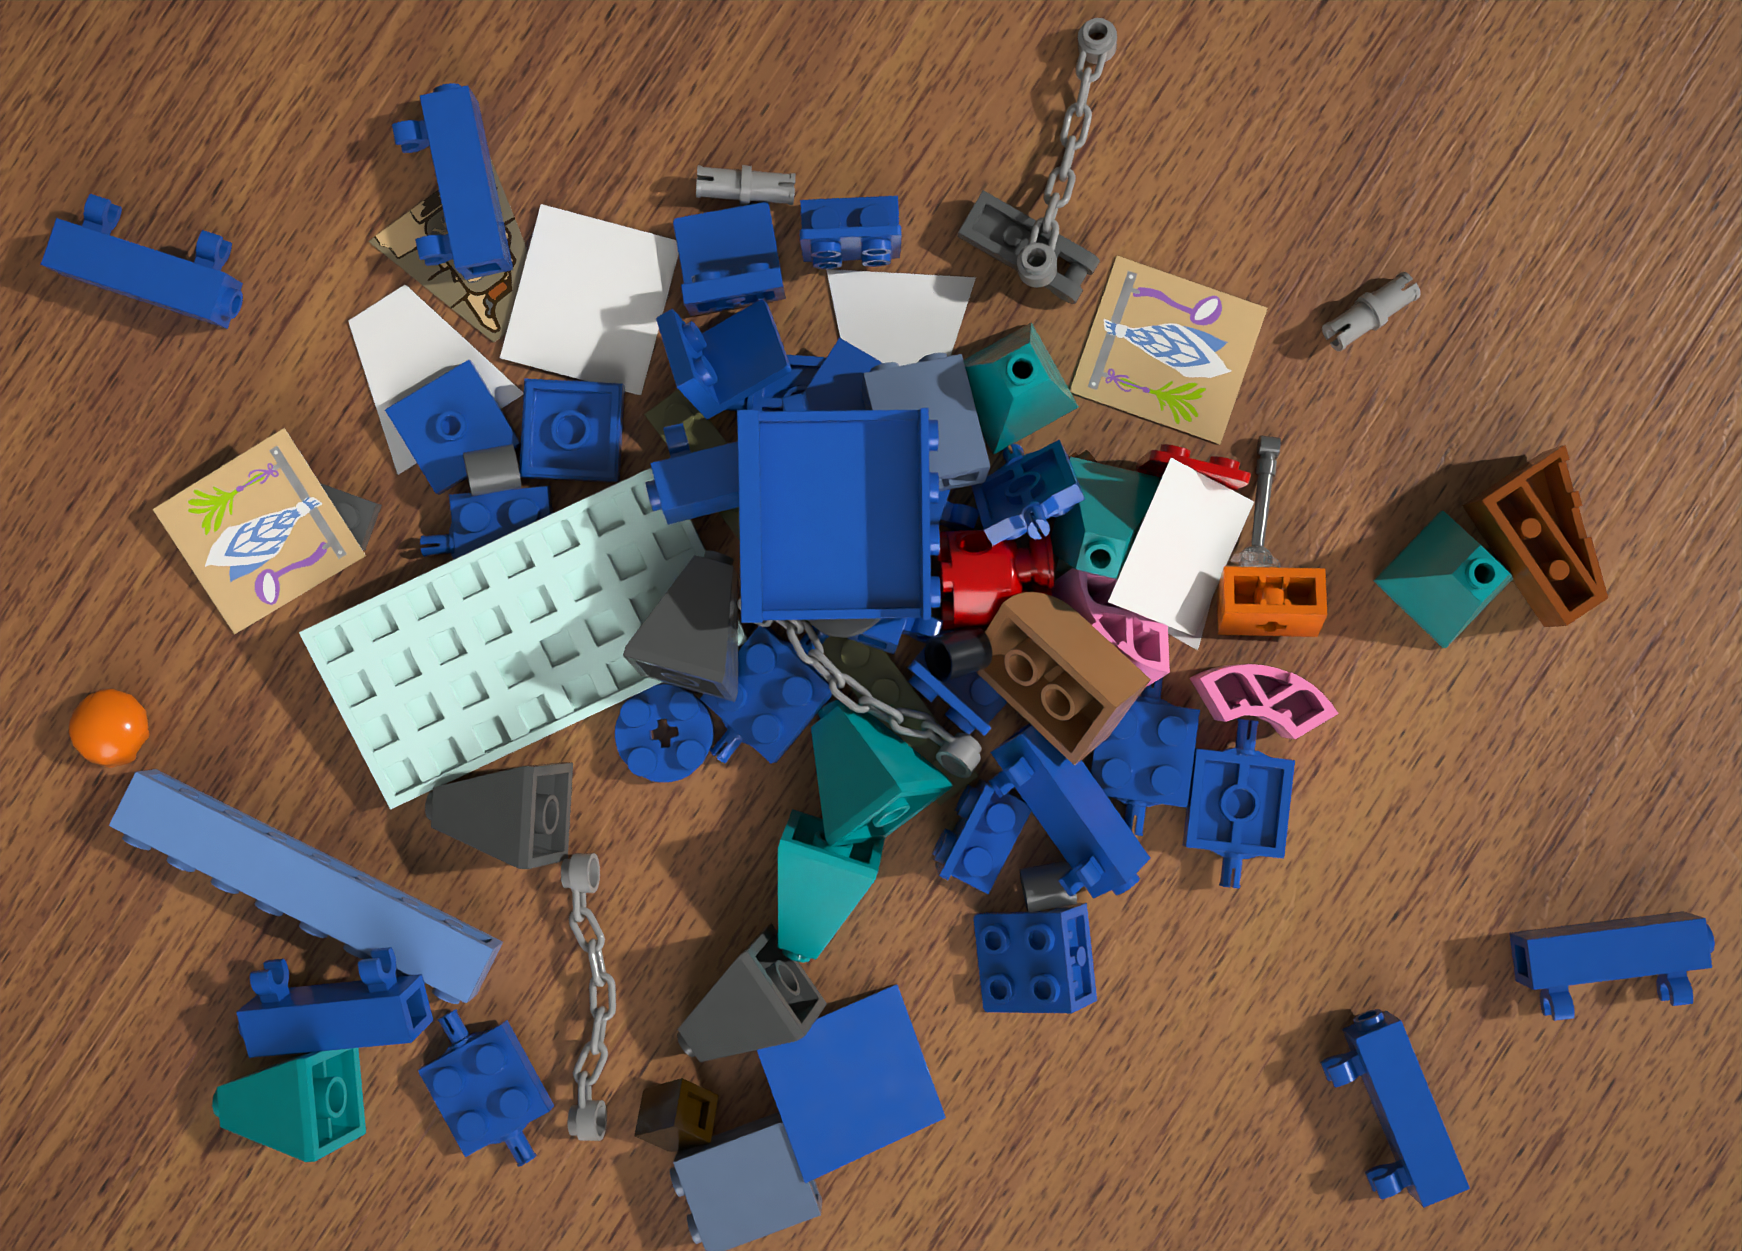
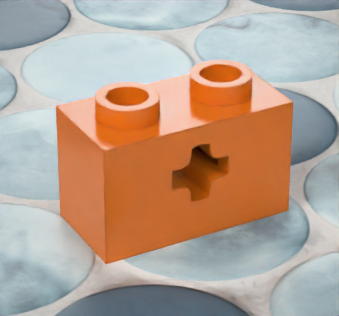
M1223 567L1217 588L1218 635L1318 637L1327 617L1325 568Z

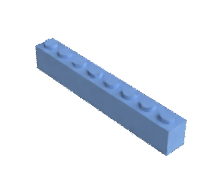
M157 769L135 772L109 824L110 827L124 833L122 839L126 843L143 850L154 848L168 855L166 861L178 869L188 872H195L197 869L211 876V884L218 889L232 894H238L241 891L257 899L255 905L259 909L276 916H282L285 913L301 921L299 927L305 932L320 938H326L329 935L345 943L343 949L355 957L371 959V950L392 947L396 957V977L422 974L424 983L433 987L432 993L452 1004H459L460 1001L467 1004L478 994L503 944V941Z

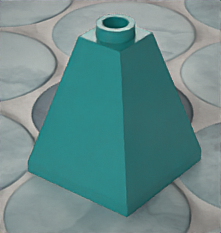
M1032 322L963 360L982 435L993 455L1079 408Z
M1070 457L1071 465L1085 500L1075 504L1068 513L1056 517L1051 535L1053 554L1074 569L1118 579L1161 481V477Z
M1440 511L1373 581L1442 648H1447L1512 581L1513 577L1448 514Z
M839 700L827 704L818 712L820 720L811 727L824 833L830 847L884 839L954 787L947 776L868 712L857 713Z
M792 809L778 846V948L783 949L782 953L787 958L797 962H809L810 959L816 960L876 880L885 839L830 847L825 839L823 819Z
M359 1048L303 1053L218 1086L213 1096L212 1108L214 1114L219 1117L220 1127L304 1162H315L365 1135L366 1124Z

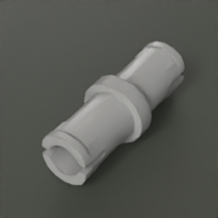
M698 165L696 198L740 200V205H749L750 201L794 205L796 174L752 171V166L742 165V170L710 168Z
M1401 272L1375 292H1366L1354 302L1355 304L1350 309L1322 326L1324 337L1328 340L1338 332H1341L1330 345L1336 351L1344 350L1347 345L1369 330L1376 331L1388 322V317L1410 302L1419 299L1421 294L1417 283L1402 291L1401 289L1405 287V284L1413 278L1408 273Z

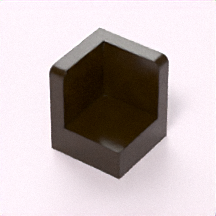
M683 1078L645 1088L642 1093L634 1136L669 1152L709 1144L712 1138L718 1095Z

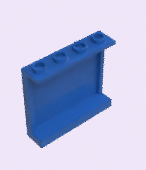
M920 408L918 410L768 412L737 410L741 623H762L763 620L922 618L923 620H931V608L940 607L941 591L939 576H931L930 556L939 555L940 531L939 524H930V503L939 502L938 472H929V451H938L939 431L938 420H929V408Z

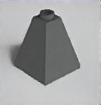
M705 551L704 557L693 556L625 647L624 658L641 676L725 700L736 701L738 694V574L733 566V558L715 551Z
M559 762L522 766L433 787V791L428 794L425 803L426 816L431 820V828L518 869H532L561 862L564 859H568L573 763Z
M772 923L765 927L737 957L677 1029L679 1031L677 1033L678 1042L688 1056H696L699 1062L798 1041L807 1034L826 1006V1001L799 962L787 958L782 953L783 949L778 948V932Z

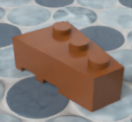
M1566 445L1540 453L1462 505L1503 567L1512 575L1513 582L1544 627L1568 626L1608 599L1592 537H1587L1579 507L1583 505L1579 491H1574L1566 461L1570 459Z

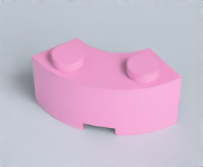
M1071 568L1054 581V586L1051 588L1052 596L1075 609L1151 680L1147 686L1170 673L1168 626L1109 603L1108 600L1117 579Z
M1256 664L1224 665L1208 669L1190 677L1191 682L1214 720L1227 722L1244 715L1255 716L1268 722L1284 738L1297 739L1339 714L1332 703L1314 685L1296 674L1275 667Z

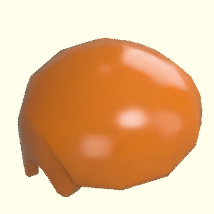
M115 689L98 690L96 693H91L79 703L70 718L68 733L73 747L88 761L108 768L129 764L136 759L137 752L149 738L147 712L136 698L130 694Z

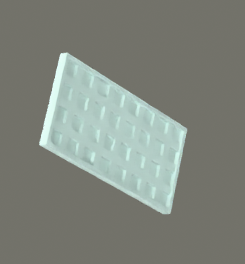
M652 468L644 470L299 632L390 810L433 790V787L442 786L662 682L641 676L624 658L623 653L628 642L693 556L704 557L706 549L691 519L668 525L662 510L653 512L645 484L647 481L654 480ZM738 618V646L748 640V637Z

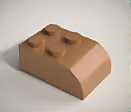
M1038 592L1020 593L1003 602L985 632L992 647L991 663L987 668L976 671L979 676L1074 766L1111 735L1151 680L1070 605L1056 597Z

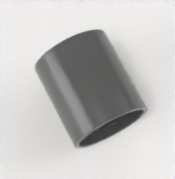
M513 444L463 452L472 497L521 488V479Z
M1066 860L1019 869L1028 912L1077 904V894L1069 897L1058 881L1071 869Z

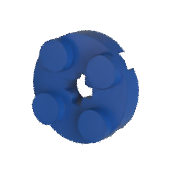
M672 684L655 685L627 700L620 710V715L615 725V742L622 760L628 765L633 774L654 782H673L691 775L704 763L714 743V722L708 707L694 693ZM667 719L670 727L677 726L678 736L671 738L670 747H662L660 740H653L652 730L658 728V720Z

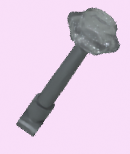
M1260 435L1258 439L1257 455H1260V459H1257L1256 466L1258 479L1252 544L1240 553L1232 556L1231 562L1238 567L1280 568L1279 560L1273 557L1271 552L1264 547L1272 479L1276 475L1277 461L1275 457H1278L1281 446V439L1278 437Z

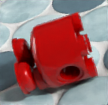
M983 529L940 532V552L937 560L945 562H940V570L936 571V576L940 578V600L947 599V601H941L942 630H959L969 626L988 628L1003 602L1020 593L1038 592L1052 596L1054 560L1050 533L1046 537L1043 533H1040L1042 539L1030 538L1028 548H1018L1015 539L1003 540L992 546ZM1027 582V588L1022 587V583Z

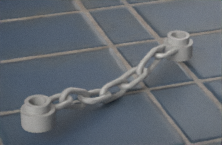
M1093 18L1087 21L1078 32L1079 57L1075 73L1081 80L1077 102L1068 107L1062 125L1060 141L1065 147L1063 160L1060 167L1051 171L1046 184L1043 198L1048 207L1045 216L1035 221L1028 245L1019 252L1017 257L1018 275L1030 287L1038 288L1048 285L1053 281L1057 273V258L1054 250L1059 235V225L1055 217L1058 208L1064 207L1070 200L1076 179L1075 173L1071 169L1075 150L1085 144L1092 119L1091 109L1086 104L1090 84L1100 78L1104 63L1114 56L1117 49L1116 28L1111 22L1103 18ZM1093 33H1103L1105 35L1101 40H1093L1089 36ZM1085 61L1097 64L1093 74L1090 67H1087L1083 72ZM1074 112L1077 117L1085 114L1078 141L1074 135L1067 139ZM1057 175H1059L1061 182H1065L1068 178L1061 200L1057 192L1051 196ZM1042 225L1045 234H1048L1052 228L1048 245L1036 243ZM1034 256H1041L1046 260L1039 267L1031 266L1028 261Z
M740 598V599L738 600V603H737V604H738V607H739V609H740V611H741V598ZM763 620L762 623L755 624L768 627L774 620ZM775 620L787 629L788 638L799 658L807 664H812L828 681L830 692L839 701L857 713L868 712L888 722L891 728L899 734L921 739L930 738L941 747L936 754V758L944 769L961 778L971 776L981 760L979 754L981 746L977 740L961 732L957 733L955 737L936 724L931 715L925 712L907 708L894 709L873 698L868 689L849 675L841 673L824 655L823 646L809 622L806 620ZM804 629L815 649L809 650L808 655L795 635L802 633ZM845 682L863 695L858 700L859 705L838 690L845 686ZM903 715L925 720L921 724L922 731L899 726L904 720Z
M575 853L571 858L564 859L561 866L562 885L564 888H571L573 911L569 915V924L579 945L588 953L592 978L589 983L590 1012L594 1017L591 1040L584 1045L574 1066L573 1077L576 1083H578V1105H572L568 1113L569 1134L577 1136L580 1141H601L605 1135L607 1126L606 1105L603 1100H592L591 1086L598 1080L608 1057V1049L604 1044L607 1020L614 1016L616 1011L615 980L610 974L606 973L602 954L605 937L594 914L590 909L586 908V893H595L600 881V864L595 853ZM585 916L597 936V939L592 938L588 943L577 922H582ZM606 982L608 983V1012L605 1006H600L597 1009V986L603 987ZM589 1051L593 1055L601 1052L592 1076H590L588 1071L581 1072Z

